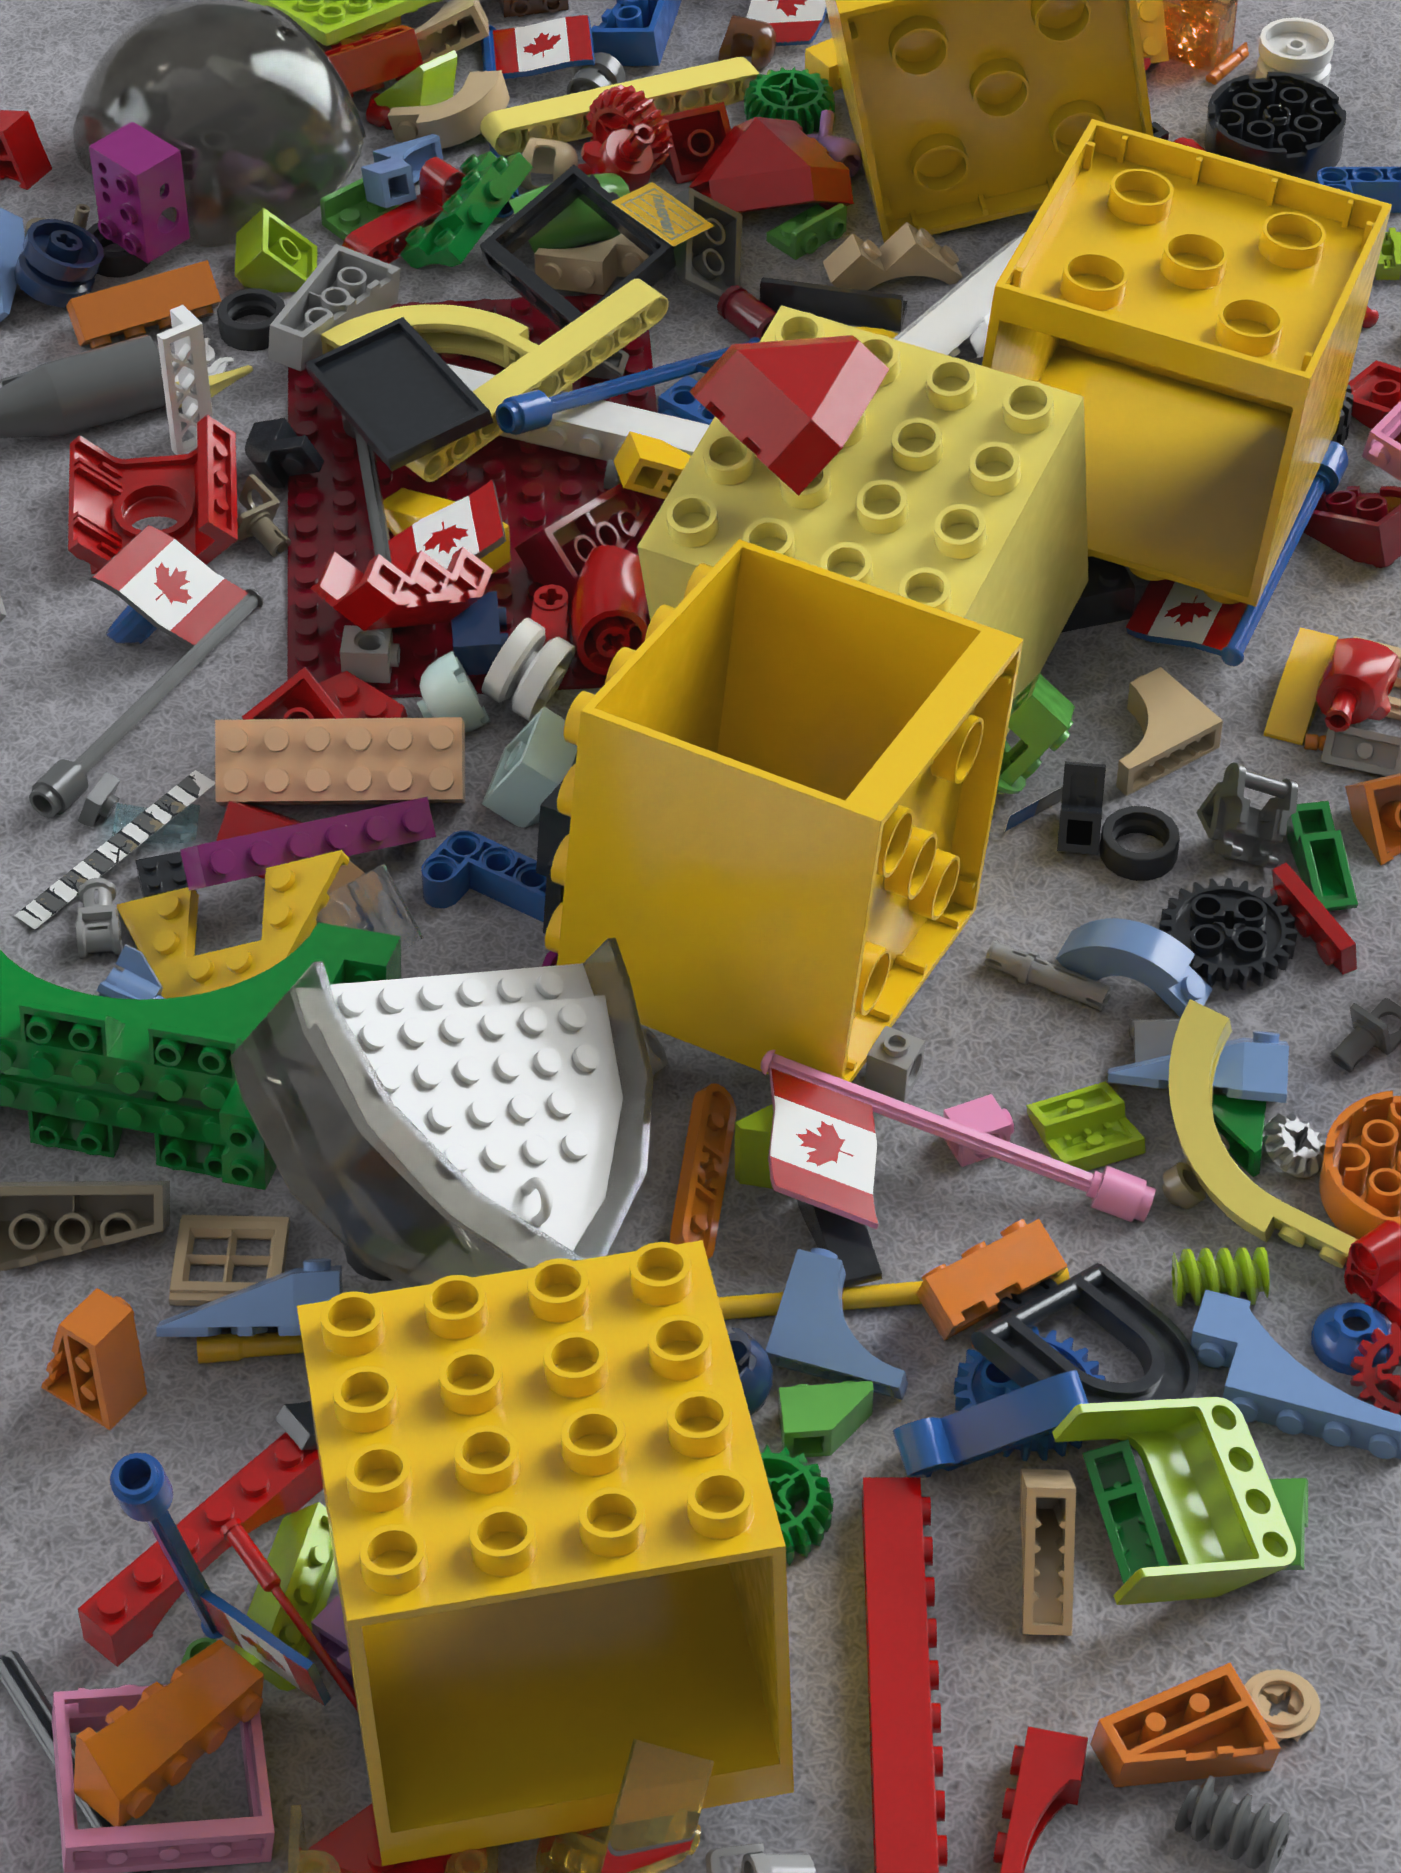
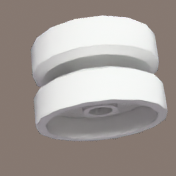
M1298 17L1282 18L1270 22L1262 29L1258 49L1260 55L1257 61L1255 77L1267 78V72H1283L1310 78L1327 87L1330 80V61L1333 56L1335 42L1332 32L1318 22Z
M525 618L515 628L496 656L485 677L482 693L498 703L509 699L514 694L512 711L530 722L559 687L573 660L576 647L559 636L549 640L544 645L546 639L545 627L530 618Z

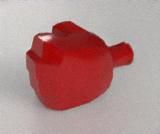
M638 124L633 131L625 129L613 131L603 144L599 141L586 142L581 150V157L586 163L578 164V168L587 175L614 173L623 178L630 192L635 191L649 182L653 165V154L650 144L654 141L655 134L649 136L653 132L652 128L646 124Z
M1337 639L1319 681L1316 701L1321 712L1327 716L1325 717V723L1330 730L1343 732L1350 725L1363 722L1367 718L1379 721L1389 714L1391 705L1388 695L1392 691L1400 668V660L1396 653L1387 646L1366 639Z

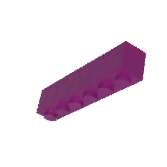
M428 797L200 844L180 849L190 891L266 874V868L342 850L347 856L434 838L436 833Z

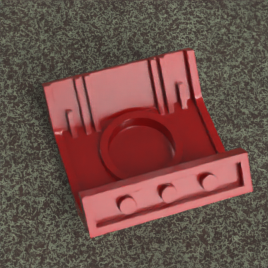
M206 415L197 422V448L194 451L182 455L129 459L114 457L79 435L70 443L68 551L76 558L89 563L91 574H96L142 531L132 527L135 522L148 517H168L176 520L177 523L161 531L176 539L207 565L238 540L236 433L214 418Z

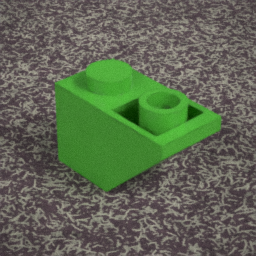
M843 1381L834 1384H798L792 1387H779L778 1415L782 1448L784 1449L786 1446L792 1458L804 1453L805 1458L831 1456L872 1415L873 1381Z

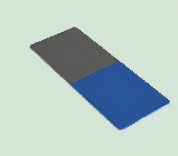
M1063 786L1010 815L1004 832L1062 800Z

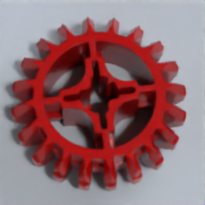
M620 84L600 93L599 97L593 100L589 106L590 112L586 115L587 120L590 122L586 129L593 135L590 141H599L603 144L613 131L619 129L633 131L636 125L646 124L653 130L649 136L655 134V139L650 144L653 154L651 173L655 172L666 162V159L670 156L669 150L673 147L669 141L673 134L666 129L669 121L661 116L663 109H657L654 106V98L648 100L643 90L636 92L632 85L624 87Z

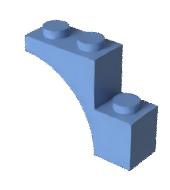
M430 134L372 151L374 163L361 167L367 201L384 208H389L417 199L414 183L419 180L422 166L433 157H439L443 160L440 137Z

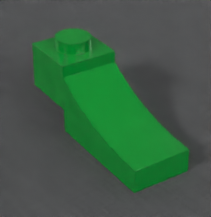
M1123 1440L1082 1453L1123 1585L1140 1568L1169 1566L1129 1440Z

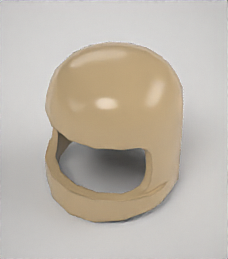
M530 138L522 156L533 168L522 181L521 186L528 190L540 187L532 185L531 173L553 174L554 182L572 165L578 167V156L573 146L563 141Z

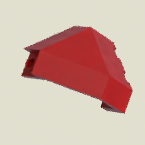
M754 117L734 126L689 186L738 213L807 203H819L826 210L839 203L846 207L854 204L849 169L843 163L833 160L829 156V151L815 138H810L801 131L802 127L793 120Z
M853 335L732 344L689 392L799 496L843 448L888 373L889 368Z
M461 547L453 554L447 569L420 550L411 558L405 573L380 554L369 561L365 572L362 573L334 552L330 555L319 582L310 589L363 631L445 623L483 596L493 569L464 547Z

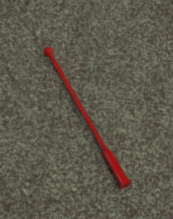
M240 1518L228 1521L220 1529L221 1536L229 1541L263 1590L274 1595L358 1712L354 1689L280 1588L281 1579L245 1531L243 1522Z

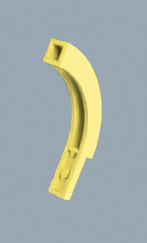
M424 304L388 308L350 319L321 334L322 353L325 354L404 317L436 353L474 356L496 363L504 368H507L538 346L529 341V327L515 320L481 309L454 305ZM572 384L563 391H573Z
M1189 999L1173 1040L1169 1062L1168 1086L1170 1106L1178 1139L1187 1163L1197 1181L1210 1199L1227 1217L1252 1235L1267 1243L1276 1228L1280 1230L1278 1235L1286 1242L1300 1248L1306 1243L1319 1250V1256L1331 1265L1343 1268L1345 1263L1347 1264L1351 1244L1358 1239L1265 1192L1238 1167L1229 1155L1214 1122L1212 1094L1216 1067L1222 1050L1232 1032L1230 1019Z

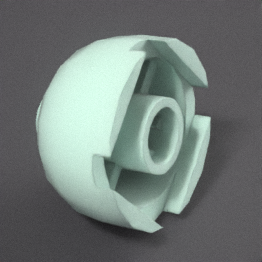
M453 651L438 658L427 667L421 676L419 685L423 699L417 702L424 718L462 717L465 722V733L491 722L485 707H481L478 702L477 691Z

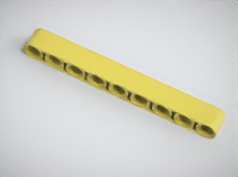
M735 57L493 111L487 114L481 121L480 132L498 154L508 156L524 152L529 139L532 137L563 142L592 137V133L586 129L590 123L586 118V115L590 112L589 106L604 90H609L611 87L620 84L624 87L632 85L636 92L643 90L648 100L654 98V106L657 109H663L661 116L721 102H724L726 106L743 101L746 89L749 87V82L756 80L757 75L760 73L746 58Z
M641 279L631 280L473 391L490 410L494 423L405 466L427 482L437 480L503 433L496 421V408L504 399L534 390L544 392L547 397L557 395L656 325L668 310V298Z

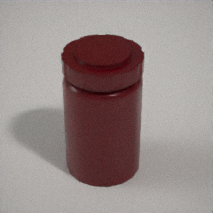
M740 285L729 287L723 292L717 304L718 314L749 338L757 337L761 339L776 315L775 311Z

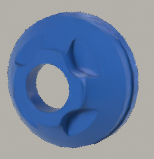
M128 605L107 630L106 635L116 643L139 642L141 644L157 628Z
M1358 1302L1336 1304L1324 1310L1316 1319L1311 1332V1345L1316 1356L1327 1367L1338 1373L1354 1376L1360 1373V1371L1350 1366L1352 1359L1355 1356L1365 1357L1357 1349L1361 1341L1366 1340L1374 1344L1371 1338L1373 1330L1379 1328L1385 1335H1388L1389 1327L1392 1323L1379 1310L1369 1305ZM1349 1317H1360L1367 1321L1369 1328L1363 1331H1354L1347 1328L1343 1321ZM1387 1348L1380 1351L1374 1357L1372 1367L1387 1362Z

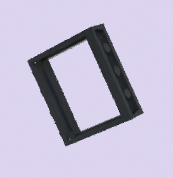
M572 165L480 244L485 265L560 329H563L583 315V313L512 254L577 198L582 200L649 256L591 308L633 279H641L652 287L676 266L673 251L675 247L611 203L620 197L614 192L608 193L601 187L593 174L588 176L575 165Z

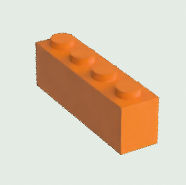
M206 260L72 298L67 303L66 308L79 345L90 344L93 350L110 345L112 343L111 338L124 334L125 339L128 340L146 334L145 328L158 324L160 330L172 327L170 310L180 305H184L197 319L211 316L214 314L213 308L220 304L221 298L209 262Z
M1401 773L1345 786L1352 820L1379 864L1383 865L1394 859L1393 856L1401 853Z
M221 1639L217 1640L178 1666L167 1686H163L156 1681L144 1689L141 1699L133 1709L128 1711L124 1706L120 1705L107 1714L105 1721L109 1725L97 1733L88 1727L76 1735L74 1793L114 1827L123 1826L132 1817L135 1819L140 1818L149 1810L155 1797L169 1784L175 1786L180 1783L198 1758L205 1752L207 1754L215 1752L222 1745L228 1732L240 1721L243 1723L248 1722L257 1714L263 1703L264 1674Z

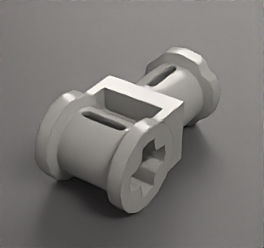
M104 878L88 879L84 884L80 885L78 891L79 899L83 903V907H78V920L76 921L79 958H86L88 953L114 951L116 955H120L122 952L121 927L116 904H113V900L116 898V887L112 882ZM95 890H98V898H94Z

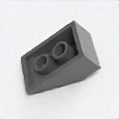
M688 187L675 195L674 198L713 224L714 227L674 246L675 249L673 251L676 261L674 268L682 283L719 301L723 292L729 287L740 285L742 215Z

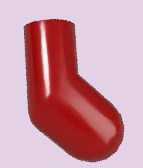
M380 93L372 94L366 110L367 121L374 126H384L387 130H392L388 118L391 109L387 106L377 105L374 98L379 96Z

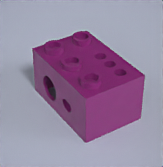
M133 121L89 146L100 234L146 263L153 261L190 238L182 161L179 149ZM163 184H165V190L163 194L160 195V188ZM169 207H174L177 212L175 222L161 215L162 212Z

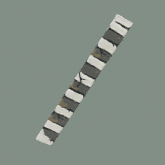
M193 771L14 916L34 930L74 899L78 895L80 885L84 884L86 880L100 878L214 786L215 782L200 772Z

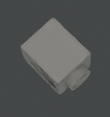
M345 625L340 648L341 671H348L364 682L390 683L392 667H399L400 644L393 643L392 628L363 631L358 626Z
M885 1026L867 1054L865 1088L905 1102L922 1074L925 1040Z

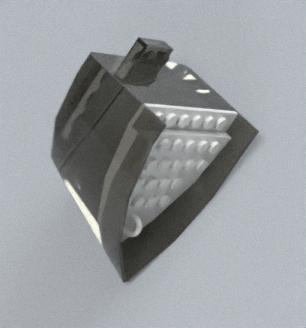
M608 938L581 964L332 985L329 983L323 961L314 962L230 1057L242 1099L290 1193L365 1267L407 1287L432 1284L436 1280L450 1275L478 1277L533 1268L550 1259L563 1258L577 1261L606 1256L648 1171L654 1076L630 978L616 938Z

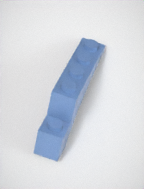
M1205 1290L1192 1331L1191 1346L1196 1358L1202 1364L1213 1368L1221 1366L1230 1368L1224 1387L1223 1398L1231 1401L1239 1408L1246 1422L1258 1421L1277 1426L1279 1430L1287 1434L1304 1433L1323 1438L1325 1442L1336 1447L1349 1445L1368 1450L1374 1456L1381 1459H1401V1415L1382 1410L1348 1395L1322 1380L1296 1361L1270 1336L1250 1310L1251 1301Z

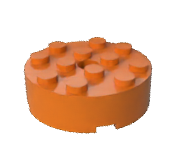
M1393 1090L1372 1094L1347 1107L1333 1122L1326 1138L1319 1180L1321 1201L1334 1225L1340 1231L1356 1239L1361 1238L1386 1220L1395 1221L1401 1226V1096H1393Z

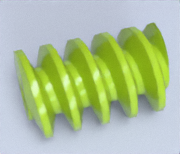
M1256 1247L1252 1259L1246 1248H1238L1234 1259H1232L1228 1248H1220L1215 1260L1209 1248L1201 1249L1197 1261L1191 1249H1183L1179 1261L1173 1252L1172 1289L1177 1306L1183 1305L1186 1293H1191L1195 1306H1201L1205 1290L1218 1293L1227 1292L1229 1296L1237 1298L1240 1297L1241 1292H1246L1248 1300L1251 1301L1250 1305L1256 1304L1259 1292H1264L1266 1298L1269 1296V1262L1267 1251L1264 1247Z

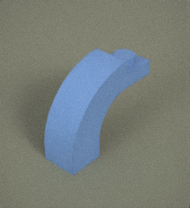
M1099 919L1072 930L1055 958L1064 968L1095 981L1108 976H1123L1137 980L1152 989L1180 1018L1189 999L1204 1006L1213 990L1189 966L1195 954L1188 947L1155 927L1128 919Z

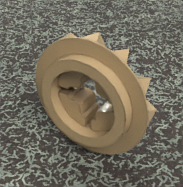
M1276 1669L1260 1672L1250 1678L1244 1685L1278 1743L1282 1739L1288 1738L1298 1742L1304 1733L1308 1731L1313 1732L1320 1714V1700L1316 1690L1306 1679L1296 1673ZM1290 1696L1287 1710L1290 1714L1281 1711L1278 1715L1270 1716L1272 1704L1269 1701L1278 1704Z

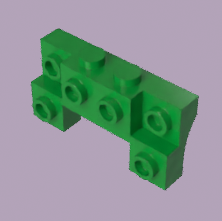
M491 151L478 157L475 154L468 157L460 166V170L465 175L460 183L462 186L444 203L443 211L433 224L424 228L418 226L409 233L405 239L408 244L400 253V256L415 269L430 264H440L449 267L461 264L533 166L520 152L507 158L503 155L497 158Z

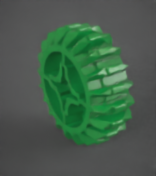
M781 67L780 71L768 70L767 75L758 74L756 80L749 82V87L744 95L746 120L754 117L793 120L802 127L801 131L806 135L812 134L813 131L819 132L822 111L830 110L835 112L833 87L829 86L827 79H821L819 73L809 74L808 69L798 71L795 67L792 70H785Z
M766 1444L760 1454L786 1546V1563L790 1566L794 1560V1551L807 1558L809 1552H811V1545H821L824 1539V1532H828L831 1527V1512H833L834 1500L831 1497L828 1478L821 1477V1470L818 1464L807 1465L804 1453L794 1458L790 1457V1452L786 1446L780 1453H772ZM802 1499L806 1507L801 1514L795 1517L792 1514V1510L795 1508V1503Z

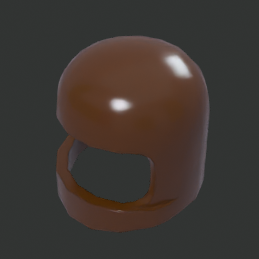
M733 15L719 50L718 61L735 57H752L751 64L756 69L765 68L771 62L775 53L776 34L774 29L767 22Z

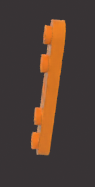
M712 1083L699 1090L693 1098L670 1230V1243L673 1244L703 1240L707 1259H710L715 1251L736 1120L734 1099L723 1086Z

